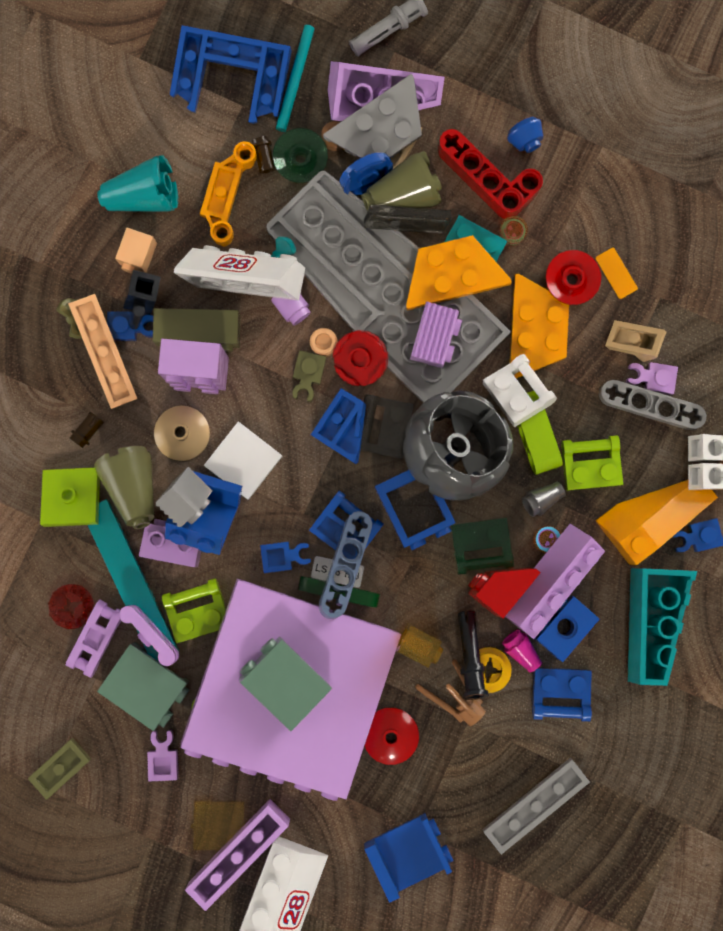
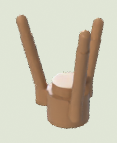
M453 660L452 664L465 686L464 676L460 674L461 667L457 660ZM417 684L415 686L418 691L452 714L460 723L465 721L468 726L477 723L486 712L481 706L483 702L481 699H463L450 684L446 685V689L457 700L456 708L458 711L421 685Z

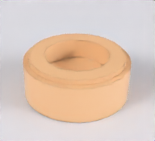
M320 328L314 331L310 337L312 351L317 355L325 357L333 354L338 342L335 333L328 328Z

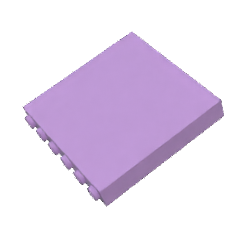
M237 578L181 740V748L185 749L184 753L191 757L201 758L202 755L213 758L212 762L224 767H228L229 764L240 766V771L246 774L256 775L259 772L268 775V780L283 784L285 780L294 783L296 789L304 792H310L311 789L322 792L321 796L330 800L337 801L338 797L347 799L401 634L395 630L346 614H342L336 619H327L320 613L319 605ZM278 637H281L332 687L329 693L292 731L288 730L239 681V678L242 676L240 673L242 667L251 659L255 662L263 654L260 651L261 648L271 638L276 640Z

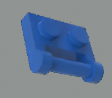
M340 490L309 529L310 532L334 550L337 548L345 524L343 520L333 514L336 508H341L349 515L357 511L363 512L345 498L346 495ZM358 518L356 521L361 524L362 520ZM371 518L372 529L366 548L384 525L378 519L375 521ZM355 530L351 537L348 534L346 537L356 539L358 532ZM352 544L344 545L343 555L348 559H355L357 556L356 547Z
M538 668L533 671V720H542L543 717L580 718L583 722H590L592 715V671L561 668ZM543 697L580 699V707L543 706Z

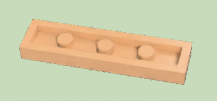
M93 294L68 303L110 408L113 409L137 400L96 295Z

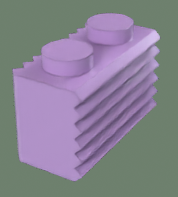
M426 302L410 360L443 368L445 362H451L455 348L450 346L452 335L458 336L462 323L461 319H457L458 310Z

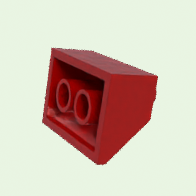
M534 568L485 571L483 574L478 572L468 584L471 588L468 594L493 615L504 619L541 572Z

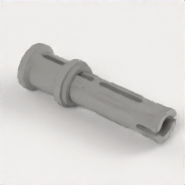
M408 0L399 7L394 6L390 11V15L354 39L349 40V45L354 54L359 57L360 54L399 28L405 30L409 27V23L418 17L428 15V10L423 0Z

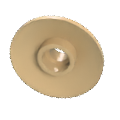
M175 406L166 410L158 418L154 428V439L159 450L168 458L177 461H187L199 456L207 447L210 438V429L206 418L198 410L189 406ZM179 427H183L186 431L183 437L176 436V430Z

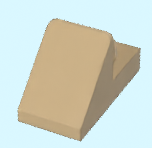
M614 320L605 346L610 350L633 354L639 360L646 362L658 357L666 331Z

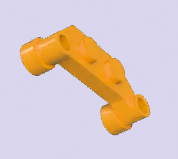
M243 141L238 143L234 148L233 155L221 163H214L201 207L200 216L207 219L213 241L223 247L230 245L233 239V229L228 220L242 173L246 169L252 168L255 164L256 150L250 142ZM244 156H250L248 159H242ZM222 233L227 234L225 238H219Z

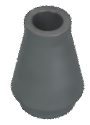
M557 481L551 485L527 491L526 496L522 497V503L530 516H542L559 499L564 497L566 493L563 486Z

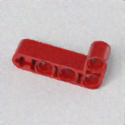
M449 129L440 136L438 155L501 218L513 219L539 193L543 184V178L536 169H525L510 182L458 130ZM446 143L448 145H452L454 143L456 147L454 148L453 146L447 148ZM469 160L476 163L477 168L473 170L467 169L463 163ZM483 181H494L496 188H486L483 185ZM522 181H532L535 188L531 190L526 189ZM504 199H511L515 202L516 207L512 209L506 208L502 201Z

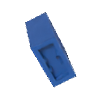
M408 470L376 485L374 488L403 548L410 546L411 550H414L426 544L424 538L434 533L436 538H439L451 532L450 526L456 522L445 500L433 495L445 520L409 538L407 537L387 494L416 480Z

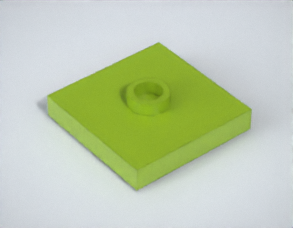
M95 468L43 470L41 526L99 524L100 478Z

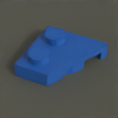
M341 388L311 435L357 464L360 455L366 404Z

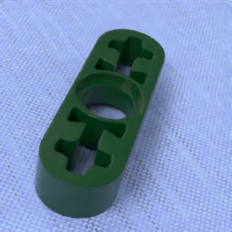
M300 576L297 590L322 595L326 581ZM331 588L329 589V592H335L334 599H337V596L340 594L345 595V592H336ZM353 588L349 602L377 608L380 594Z

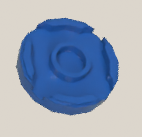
M385 153L369 154L355 161L340 177L339 182L344 193L349 194L350 191L354 195L366 193L371 185L393 169V163Z

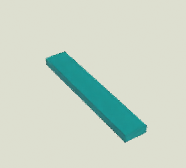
M106 499L100 502L99 524L88 525V528L125 606H138L179 651L109 500ZM143 643L148 655L158 661L159 653L152 645L147 647Z

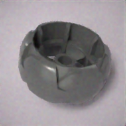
M462 390L437 394L426 400L414 412L407 423L405 440L403 442V454L406 465L412 476L418 482L427 485L429 492L437 497L452 501L480 497L497 485L509 469V460L513 453V437L506 419L500 417L495 411L494 406L482 396ZM444 418L451 419L455 433L451 434L443 443L433 442L430 436V432H432L434 427L433 421H441ZM469 431L474 433L479 440L484 456L470 451V442L465 437ZM462 460L467 474L453 469V467Z

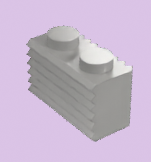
M187 467L172 481L156 501V506H160V510H163L165 515H169V519H173V523H177V527H182L187 521L193 524L210 503L207 498L213 490Z

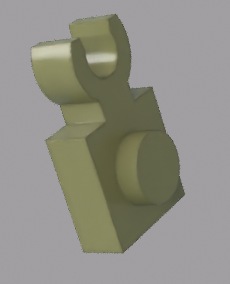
M299 350L293 379L300 380V384L296 385L293 389L294 399H297L299 391L306 390L309 393L307 402H312L314 398L312 383L321 384L327 359L325 356Z

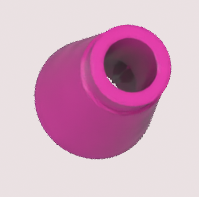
M518 629L510 633L503 640L504 651L529 673L541 666L542 661L539 659L526 633H522Z

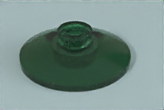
M295 128L283 133L273 148V162L276 170L282 177L291 182H309L320 171H323L327 164L328 151L325 142L317 133L309 129ZM298 155L306 157L302 163L297 162L295 159Z

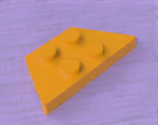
M473 235L420 248L417 253L406 310L424 307L426 302L436 304L509 286L512 281Z
M521 274L514 275L509 364L519 355L525 354L530 361V367L535 372L567 357L569 305L561 303L547 289ZM520 371L514 374L516 379L523 376Z

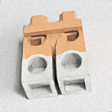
M710 434L688 436L689 462H719V464L700 463L688 465L689 490H723V436Z

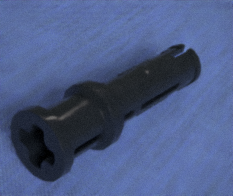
M465 611L458 613L464 660V665L460 669V674L464 676L465 683L463 699H483L489 696V691L485 690L484 684L486 667L480 662L476 612L467 611V623Z

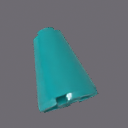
M163 155L154 156L102 183L100 190L97 192L100 205L102 207L105 206L108 211L171 212L175 210L174 208L178 207V189L176 181L171 182L168 175L173 173L168 160Z

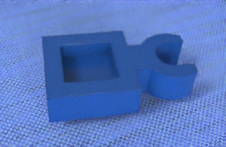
M107 311V325L114 341H137V333H142L148 338L153 337V331H147L145 325L148 322H153L154 316H143L139 328L131 329L128 325L131 312Z
M718 518L688 525L689 533L679 531L672 537L679 536L683 539V545L674 548V552H685L691 545H693L694 552L723 546V537Z
M289 542L260 545L264 573L292 570L291 561H296L303 565L311 562V559H302L299 556L301 549L309 548L307 543L298 544L291 550Z

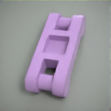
M98 600L66 661V666L72 669L76 667L84 671V675L90 678L93 677L117 627L121 623L119 618L120 609L113 610L107 606L106 602ZM101 616L110 620L107 627L98 624ZM83 651L92 654L89 661L81 657Z
M129 605L120 610L119 618L121 621L132 623L140 632L137 635L138 638L147 647L151 645L159 653L158 661L160 664L170 666L179 659L177 648L138 606Z

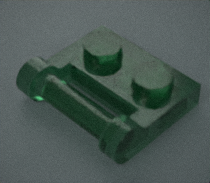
M507 518L451 525L458 575L467 574V571L494 567L514 568ZM495 547H501L502 555L469 560L464 558V552Z

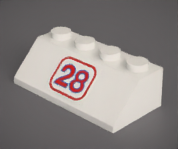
M205 245L203 249L192 248L176 265L174 273L197 288L299 301L305 267L297 261L296 257L281 254L280 258L271 257L268 253L255 251L254 255L245 254L242 250L230 248L228 252H223L217 247Z
M279 836L270 847L239 931H300L328 855Z

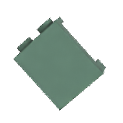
M278 637L276 640L271 638L261 648L260 651L263 654L255 662L251 659L240 670L242 676L239 678V681L288 730L292 731L329 693L332 687L281 637Z
M134 642L128 646L97 692L154 731L159 725L164 728L173 715L169 710L175 702L180 704L190 691L186 687L190 680L181 678L166 666L160 664V662L144 652L142 646Z

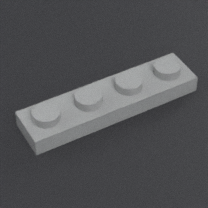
M569 758L482 830L502 855L589 784L590 781L575 762Z

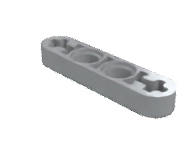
M610 380L599 389V398L607 406L679 428L694 430L703 426L706 421V412L698 404L625 382ZM614 386L616 387L615 392L622 395L626 393V390H629L630 392L625 398V405L622 404L624 400L622 397L617 396L610 400L606 390ZM634 394H642L645 397L646 405L644 408L637 409L633 406L632 397ZM663 401L672 405L673 412L669 417H664L659 413L658 407ZM679 410L685 414L695 411L698 421L690 424L688 417L680 416L678 421L675 418L678 416Z

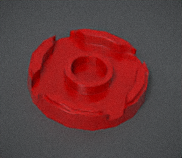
M357 330L345 334L337 342L333 351L336 373L343 381L353 386H366L375 383L384 375L388 366V352L384 342L377 335L369 331Z

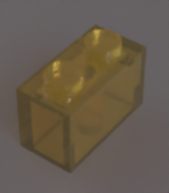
M407 623L396 649L397 652L428 668L431 662L434 664L438 662L443 652V648L440 646L442 641L439 638L410 623Z

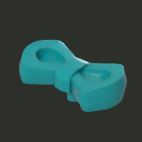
M278 237L276 239V250L273 251L271 257L280 258L281 254H295L296 247L294 242L288 237Z

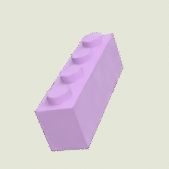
M569 524L534 567V569L541 572L505 617L531 638L535 639L574 589L581 583L586 574L598 562L605 550L591 536Z
M269 799L189 881L185 891L206 911L289 826L290 818Z

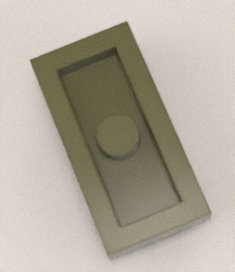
M72 738L36 770L28 780L47 800L82 769L91 758Z

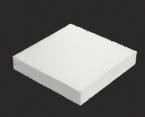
M238 421L204 466L222 480L243 486L241 495L249 500L283 456Z

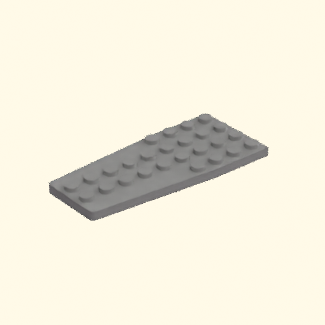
M320 171L267 223V232L275 242L278 237H288L294 242L296 252L291 256L296 257L297 261L305 267L304 275L353 332L357 330L369 331L377 335L384 342L388 352L387 368L423 403L437 394L444 392L452 393L511 332L474 295L436 303L437 305L458 310L457 319L462 320L458 336L452 335L450 346L455 347L451 362H445L443 368L410 360L425 308L424 306L406 310L417 253L420 248L376 213L369 215L363 201L351 191L349 194L344 193L340 182L326 171Z

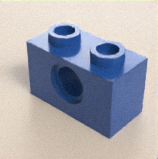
M569 596L543 630L536 636L535 640L555 658L564 662L600 619L577 598ZM562 619H567L570 622V630L566 634H560L557 629V625Z

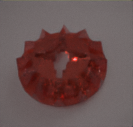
M63 585L52 593L51 599L48 602L49 616L56 625L62 628H80L86 624L94 608L93 598L88 590L80 585ZM67 598L71 602L77 603L81 601L82 603L74 608V616L70 611H60V609L67 605Z

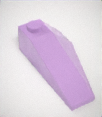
M331 61L328 82L331 120H345L410 74L414 77L418 110L441 105L445 77Z

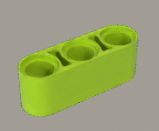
M534 390L527 392L533 402L539 399ZM545 409L517 425L529 463L535 475L563 465Z

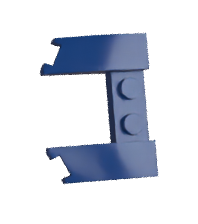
M182 25L170 96L174 98L178 94L189 102L186 108L196 113L207 61L256 70L257 77L248 122L251 124L258 123L257 117L273 113L274 117H278L290 64L291 47Z

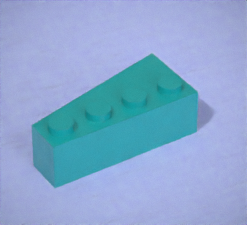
M631 568L628 682L639 685L668 686L677 651L675 646L678 635L682 633L684 625L682 620L685 608L689 606L691 598L689 593L692 582L696 579L697 571Z

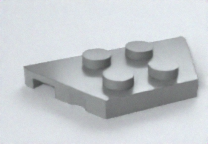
M410 74L323 134L324 139L335 143L345 149L347 153L359 158L373 153H385L391 158L421 138L422 132L413 75Z

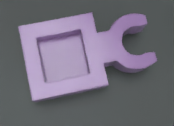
M652 362L648 364L647 370L638 363H632L628 366V369L635 370L638 373L637 379L628 378L626 383L638 385L642 382L645 383V389L666 395L674 394L678 367Z
M154 730L151 733V742L156 747V750L147 752L148 781L177 780L178 749L169 750V745L174 739V733L172 730H168L167 740L160 741L157 737V730Z

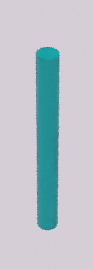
M304 25L276 125V130L286 132L315 30L311 25Z

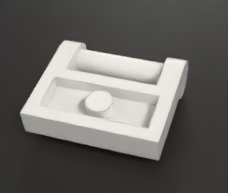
M525 354L519 355L510 364L483 379L484 387L513 427L549 407L557 400L555 394L547 390L530 367V361ZM519 371L538 395V400L535 402L531 400L514 374Z

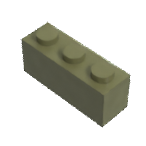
M154 308L153 343L160 347L161 339L221 344L225 352H233V348H240L241 315L238 310Z

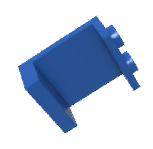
M194 472L213 490L207 498L210 503L193 524L187 521L182 527H177V523H173V519L167 518L165 539L171 540L178 545L184 544L197 548L205 553L220 555L239 507L243 486Z
M425 813L364 843V850L389 903L400 898L399 891L444 869L446 874L452 872L449 863L454 860L447 845L441 847L437 836L441 835L434 818L428 820Z

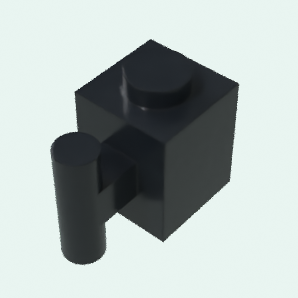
M137 270L132 271L123 306L124 309L132 310L128 323L131 329L139 328L144 314L151 315L156 303L161 277Z

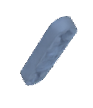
M354 512L345 521L319 601V611L327 619L340 617L347 608L372 529V520L365 512ZM358 518L361 519V525L365 526V528L359 530L356 539L347 538V534L351 537L355 531V525L352 522H355ZM352 544L356 547L357 556L355 559H348L343 555L344 545ZM336 571L347 573L349 582L346 586H339L335 583L334 574ZM330 588L336 592H345L344 596L342 594L337 596L336 605L340 606V608L334 610L333 613L329 612L330 607L326 605V602H330L335 592H329Z

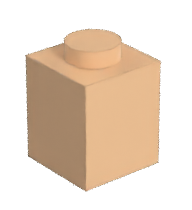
M126 228L115 259L122 265L121 269L132 274L133 270L147 273L157 242L151 235Z

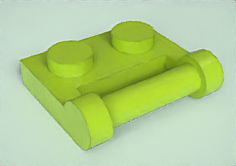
M618 435L609 436L608 439L581 442L563 440L561 442L566 491L623 485L620 439ZM609 450L610 458L573 462V453Z
M216 578L208 580L207 584L172 595L170 592L162 595L163 605L167 612L176 644L220 629L226 607ZM212 595L213 603L177 613L175 605Z

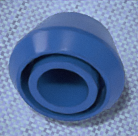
M529 117L520 121L508 131V142L519 151H526V153L535 151L541 146L540 141L543 139L542 122L536 117Z

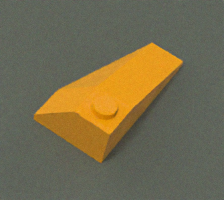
M688 479L618 503L595 521L629 565H638L718 497L713 490H689Z

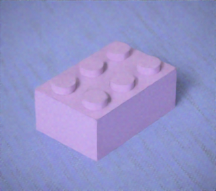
M161 339L158 374L166 383L174 387L176 391L190 392L191 387L202 389V393L218 394L219 390H226L229 357L221 344Z

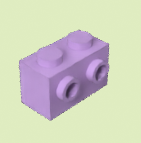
M154 519V524L144 528L139 557L198 567L201 551L197 548L184 544L178 545L171 540L165 539L166 521Z

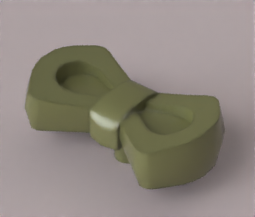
M73 298L63 299L56 310L66 317V321L70 325L69 336L81 339L82 336L68 304L77 300Z

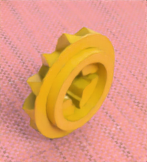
M480 648V662L486 666L489 658H491L492 667L500 670V672L491 673L488 682H486L484 673L485 690H488L489 693L497 692L503 689L510 680L512 672L511 663L508 657L496 648Z

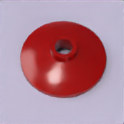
M579 250L564 251L555 256L548 265L546 285L551 295L561 303L580 305L588 302L598 292L601 285V271L597 262L589 254ZM574 276L576 283H568L567 277Z
M388 707L376 711L364 745L366 751L374 760L382 764L395 765L406 761L413 755L418 746L419 731L417 724L407 712L399 708ZM388 733L396 734L397 738L394 742L390 743L386 740Z

